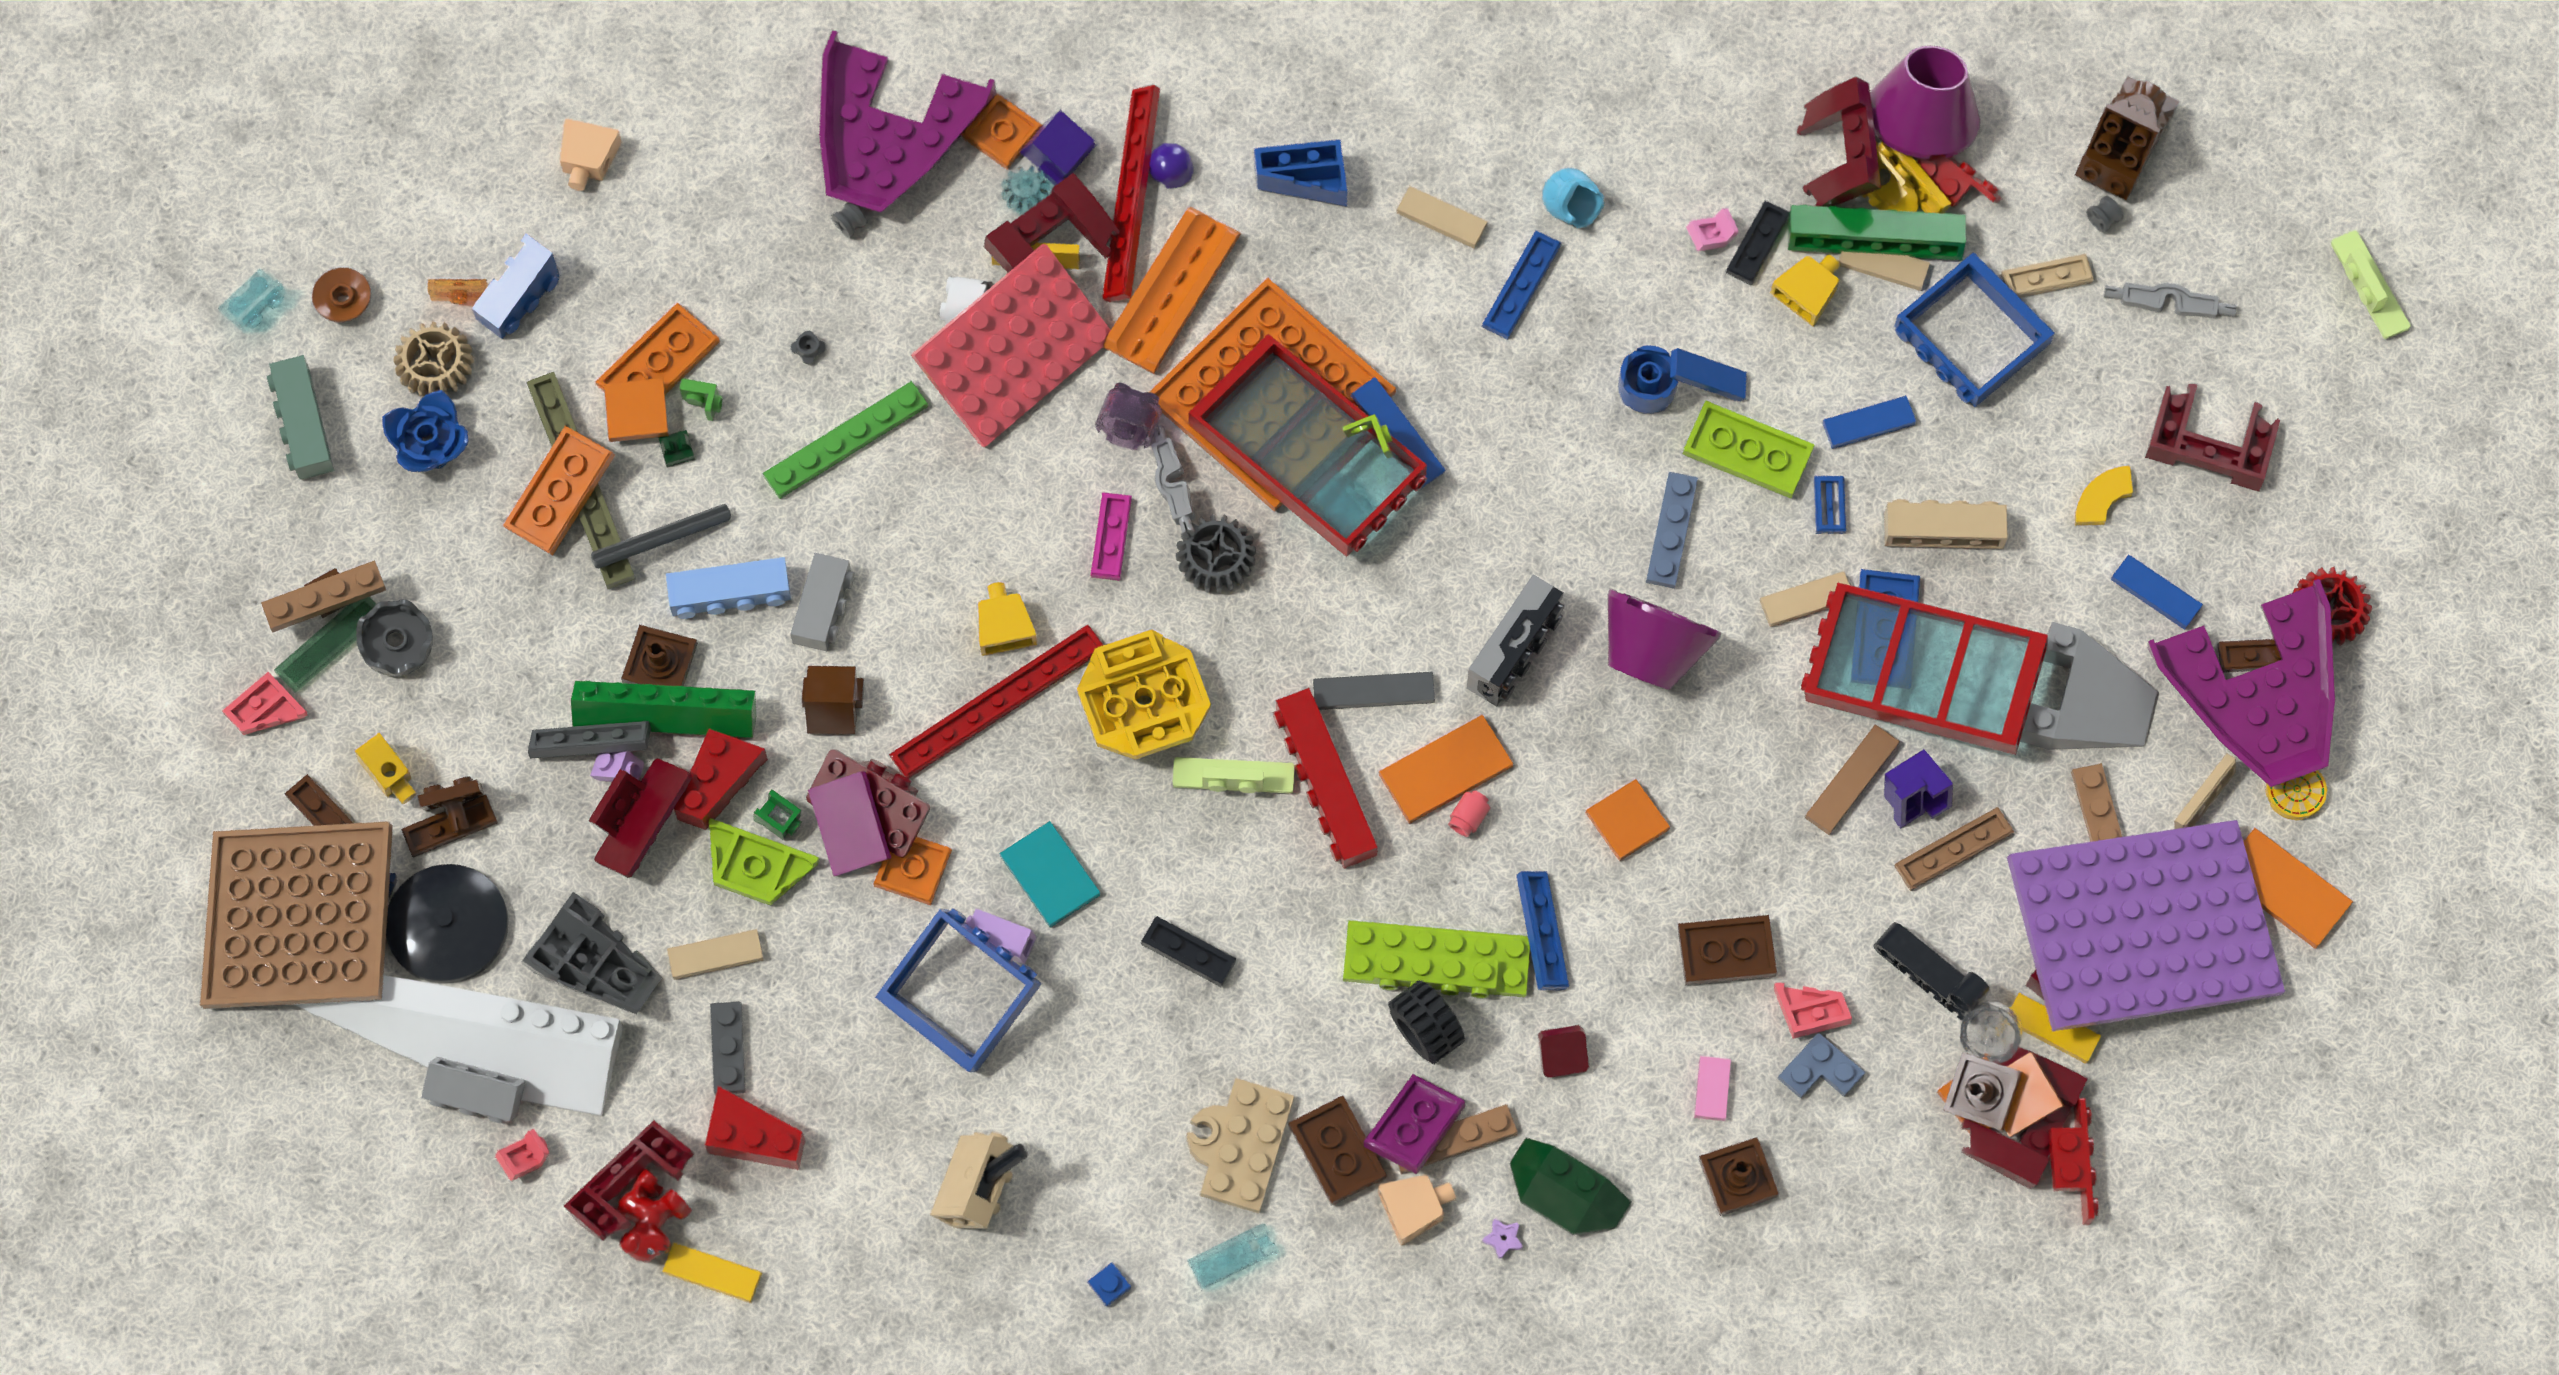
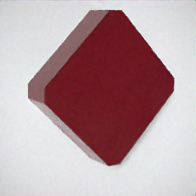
M1574 1025L1540 1031L1538 1043L1541 1069L1544 1076L1551 1078L1586 1072L1589 1069L1586 1034L1582 1026Z

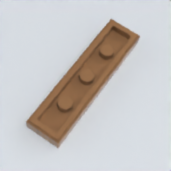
M1875 724L1807 812L1805 819L1830 835L1897 748L1900 741Z
M1996 807L1895 863L1894 867L1908 889L1912 891L2013 835L2014 831L2000 809Z

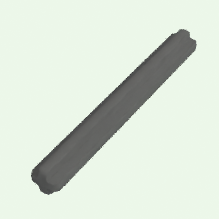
M721 504L591 553L592 563L595 568L599 569L724 523L731 519L730 510L726 504Z

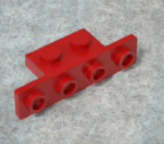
M1945 154L1930 155L1929 159L1919 158L1916 161L1951 202L1952 207L1958 205L1972 186L1994 203H1999L2002 199L1997 194L1999 189L1987 179L1984 182L1975 176L1977 171L1965 161L1960 164L1953 156L1946 158Z
M2079 1098L2074 1106L2075 1128H2050L2049 1130L2053 1191H2080L2083 1225H2090L2095 1216H2098L2099 1211L2098 1199L2093 1197L2092 1186L2096 1185L2095 1167H2091L2090 1156H2093L2094 1141L2092 1137H2088V1126L2091 1125L2092 1114L2091 1108L2086 1107V1099Z

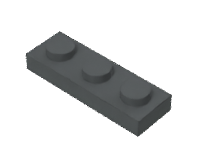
M741 1001L710 1003L714 1094L716 1095L718 1086L733 1094L746 1093Z

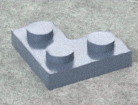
M1818 1032L1781 1072L1777 1079L1800 1099L1820 1077L1845 1097L1864 1076L1865 1072Z

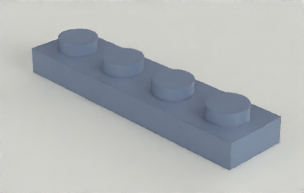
M1669 472L1646 583L1675 589L1698 477Z

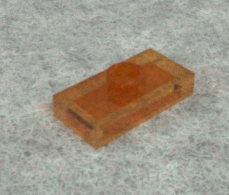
M428 279L427 290L431 301H450L453 304L462 305L466 304L467 301H477L488 287L487 279Z

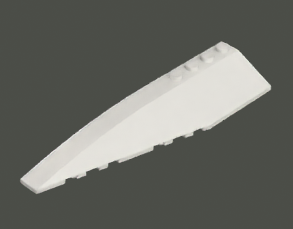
M383 975L382 1000L292 1004L317 1017L326 1019L345 1030L356 1033L360 1037L392 1052L416 1061L427 1068L429 1062L436 1057L520 1078L526 1080L521 1101L602 1116L623 1032L620 1019L385 975Z

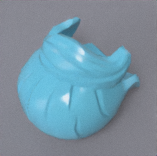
M1563 168L1560 171H1556L1545 182L1543 187L1542 200L1546 210L1553 217L1572 224L1576 228L1589 226L1604 207V195L1599 192L1598 186L1588 175L1575 168Z

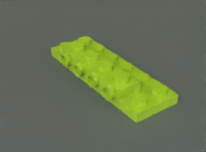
M1348 920L1343 981L1378 984L1381 989L1396 990L1398 986L1410 987L1418 980H1422L1435 990H1440L1441 994L1449 996L1458 995L1459 992H1468L1475 998H1488L1489 994L1526 998L1530 953L1528 936Z

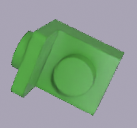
M682 378L680 385L682 399L694 406H702L703 403H706L705 414L707 420L713 421L715 412L720 413L723 403V396L719 395L717 384Z

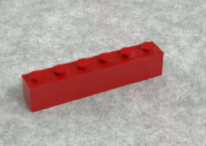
M1310 688L1276 700V711L1272 712L1278 729L1284 728L1287 737L1284 738V743L1289 755L1295 754L1299 763L1295 765V769L1300 781L1306 780L1310 790L1306 794L1312 808L1317 807L1321 817L1318 818V823L1323 835L1329 834L1333 844L1329 845L1334 861H1340L1343 869L1376 857L1378 846Z

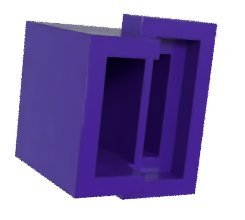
M1060 109L1044 123L1020 153L1038 167L1037 171L1056 186L1078 168L1095 148L1096 144L1092 137Z
M1923 749L1885 773L1884 797L1894 808L1893 819L1901 829L1925 814V811L1934 819L1951 808L1953 783Z

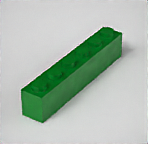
M1791 205L1788 250L1906 255L1914 258L1946 260L1963 259L1966 245V215L1926 213L1923 211L1907 212L1866 208H1839L1836 206Z
M575 681L571 696L572 727L649 721L651 732L706 735L708 729H712L728 736L753 738L757 717L755 690Z

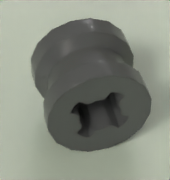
M2104 196L2100 199L2097 206L2093 205L2086 211L2089 221L2102 233L2110 228V224L2118 223L2123 219V212L2120 206L2109 196Z
M849 202L844 205L842 211H836L831 215L836 227L848 238L854 234V230L857 227H863L867 224V220L861 210L855 204Z

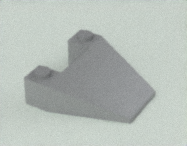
M2052 622L2047 633L2048 647L2044 662L2070 668L2059 711L2031 703L2020 742L2048 750L2143 747L2157 690L2081 629Z

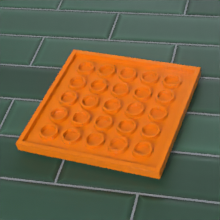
M1267 277L1146 394V399L1275 512L1282 503L1188 425V412L1267 334L1276 339L1357 407L1358 405L1350 395L1374 377H1376L1390 397L1396 393V388ZM1274 361L1211 426L1251 459L1315 394ZM1322 401L1259 466L1294 494L1349 439L1342 427L1350 423Z

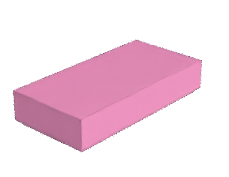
M1700 1056L1694 1118L1726 1120L1731 1059Z

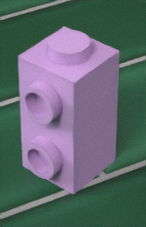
M976 909L973 916L970 915L965 922L973 929L976 926L985 931L990 936L988 941L995 947L1001 945L1014 955L1013 961L1021 964L1026 963L1036 940V936L1031 929Z

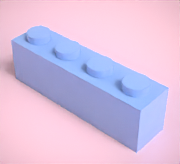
M785 557L666 573L670 610L673 617L678 616L680 619H689L694 617L696 613L702 612L718 615L724 613L725 609L731 608L746 611L755 608V605L759 604L780 606L785 601L791 600Z

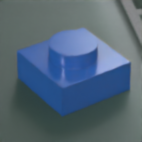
M1112 1262L1087 1281L1088 1285L1106 1307L1131 1289L1130 1284Z

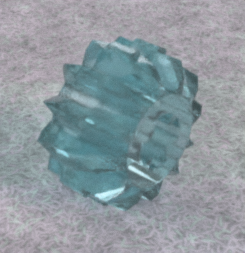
M1021 165L1018 167V173L1009 170L1008 179H1003L1002 188L1004 190L1001 192L1002 199L1007 200L1006 203L1009 210L1016 207L1017 213L1020 215L1024 209L1029 210L1050 195L1048 192L1050 183L1048 180H1044L1045 174L1043 171L1035 173L1033 166L1028 171H1024Z

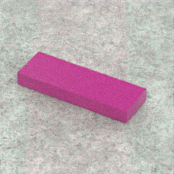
M1102 492L1091 578L1116 581L1121 579L1132 502L1131 495Z

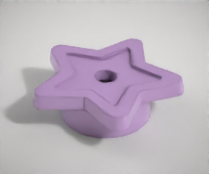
M1494 1219L1492 1221V1232L1482 1239L1483 1243L1495 1248L1499 1259L1503 1258L1507 1251L1511 1249L1520 1250L1523 1247L1516 1237L1519 1229L1518 1223L1504 1225L1499 1220ZM1505 1235L1506 1240H1501L1500 1237Z

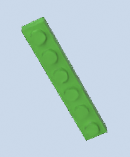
M910 381L763 472V477L777 497L781 499L926 409L928 403L914 383Z

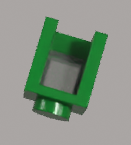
M771 789L768 793V800L761 810L757 808L754 811L753 821L761 824L783 840L787 834L792 837L802 824V821L799 820L801 810Z

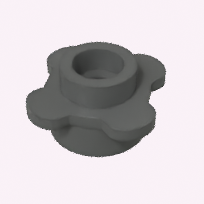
M805 331L797 338L796 342L791 344L790 348L792 353L802 357L803 363L811 364L819 353L825 352L826 345L823 341H819L812 331ZM807 345L811 346L810 349H806L805 347Z

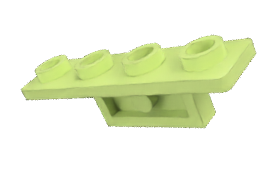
M2354 230L2332 239L2330 244L2382 337L2388 339L2409 330L2410 323L2359 233Z
M1174 758V788L1209 789L1215 792L1231 790L1242 793L1293 792V763Z

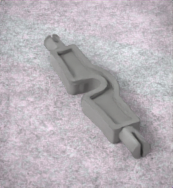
M2125 283L2123 288L2105 285L2104 298L2121 299L2122 305L2139 307L2154 312H2161L2165 298L2170 297L2175 301V314L2179 316L2215 318L2217 314L2233 317L2236 314V304L2220 303L2218 296L2193 293L2185 287L2173 283H2162L2154 287Z
M1158 425V429L1156 426L1152 429L1156 440L1152 444L1158 466L1155 473L1156 486L1162 497L1168 502L1176 525H1180L1182 536L1189 538L1188 532L1191 537L1195 534L1191 520L1195 519V514L1192 507L1190 489L1185 481L1170 483L1184 474V468L1178 458L1172 439L1166 436L1165 427Z

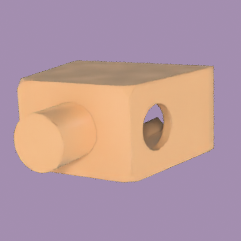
M565 119L560 163L563 172L571 174L568 182L570 188L583 191L585 190L588 178L603 180L621 146L622 141L619 130Z
M1427 1175L1378 1185V1195L1400 1246L1442 1222L1444 1212L1441 1205L1456 1200L1450 1182L1433 1188Z

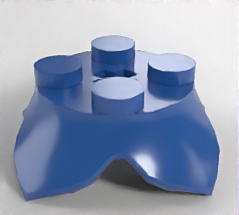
M442 390L425 395L420 399L415 409L395 408L382 416L384 434L388 442L397 450L396 459L398 463L407 471L426 472L434 468H443L446 463L456 459L468 445V432L464 426L459 425L455 405ZM429 434L433 435L431 440L423 441L422 437L427 438Z

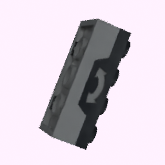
M1533 574L1470 666L1466 689L1496 707L1501 700L1507 701L1515 689L1513 684L1517 676L1523 678L1531 665L1529 660L1534 652L1539 654L1547 642L1545 636L1549 629L1554 631L1563 618L1561 613L1565 607L1564 604L1560 603L1564 592Z

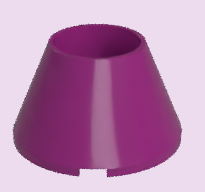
M1928 45L1913 49L1870 92L1875 135L1883 143L1903 154L1929 159L1930 155L1945 154L1946 158L1951 157L1969 148L1978 135L1980 115L1967 66L1959 55L1947 48Z
M1609 589L1608 666L1615 670L1670 690L1720 639L1722 633L1709 626L1699 624L1680 614L1631 595L1619 593L1614 589Z

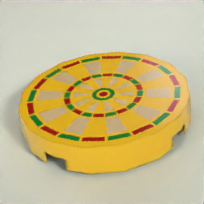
M2317 770L2273 787L2266 783L2265 793L2268 801L2271 803L2270 806L2276 813L2284 818L2297 821L2318 813L2326 800L2327 786L2324 777Z

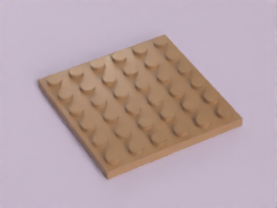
M388 821L213 831L200 1006L204 1009L382 1000L393 825Z

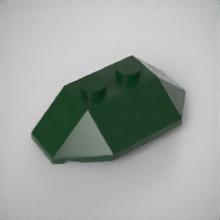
M1525 1138L1509 1163L1520 1203L1572 1235L1615 1229L1632 1203L1608 1178L1554 1145Z

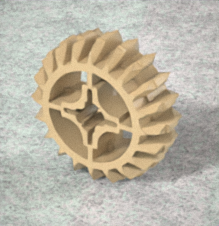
M432 321L430 328H426L421 323L420 330L417 332L410 328V337L401 336L400 340L403 345H397L395 348L398 355L393 358V362L396 365L394 370L396 375L400 377L401 384L403 386L408 385L409 392L413 394L418 390V394L422 398L427 392L432 393L439 390L448 395L447 389L449 388L454 392L458 391L457 382L466 385L467 380L464 375H471L472 373L471 366L469 365L474 364V358L470 355L473 350L471 345L467 344V337L464 334L459 335V330L456 327L449 330L448 324L444 322L438 328L437 323ZM440 342V344L438 345H432L429 343ZM419 349L421 351V355L417 360H415L416 364L411 366V360L416 351ZM427 353L431 356V358L435 357L436 360L438 359L440 366H438L436 362H431V359L429 361ZM456 353L453 366L447 370L446 364L452 359L451 356ZM433 374L437 375V377H426Z

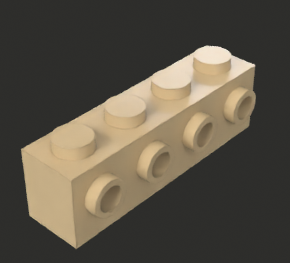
M1897 499L1887 502L1884 512L1885 546L2004 549L2007 541V505H1999L1994 501H1986L1981 504L1954 501L1951 504L1939 503L1936 500L1909 503L1908 500Z

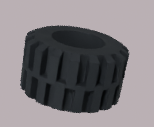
M1418 980L1388 1003L1395 1025L1409 1045L1424 1060L1436 1064L1464 1043V1032L1456 1015L1442 996L1424 981Z

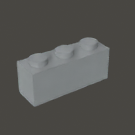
M814 553L790 633L793 644L827 652L829 644L836 642L839 629L838 626H835L838 616H843L847 600L843 598L846 589H851L855 575L851 571L849 560Z
M436 1057L428 1064L421 1098L430 1100V1104L436 1107L447 1108L449 1105L460 1108L459 1112L466 1115L475 1116L479 1113L489 1116L490 1121L507 1123V1121L510 1122L518 1115L526 1080Z

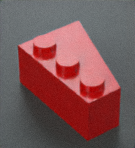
M708 729L690 771L692 779L688 784L687 790L682 794L674 808L677 820L706 830L709 827L710 818L715 820L736 793L749 782L752 775L768 760L765 748Z
M718 1086L705 1141L708 1154L799 1170L805 1145L803 1132Z

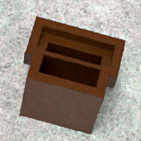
M808 666L807 677L803 679L801 699L802 708H805L807 734L856 733V708L863 707L864 678H857L856 666Z

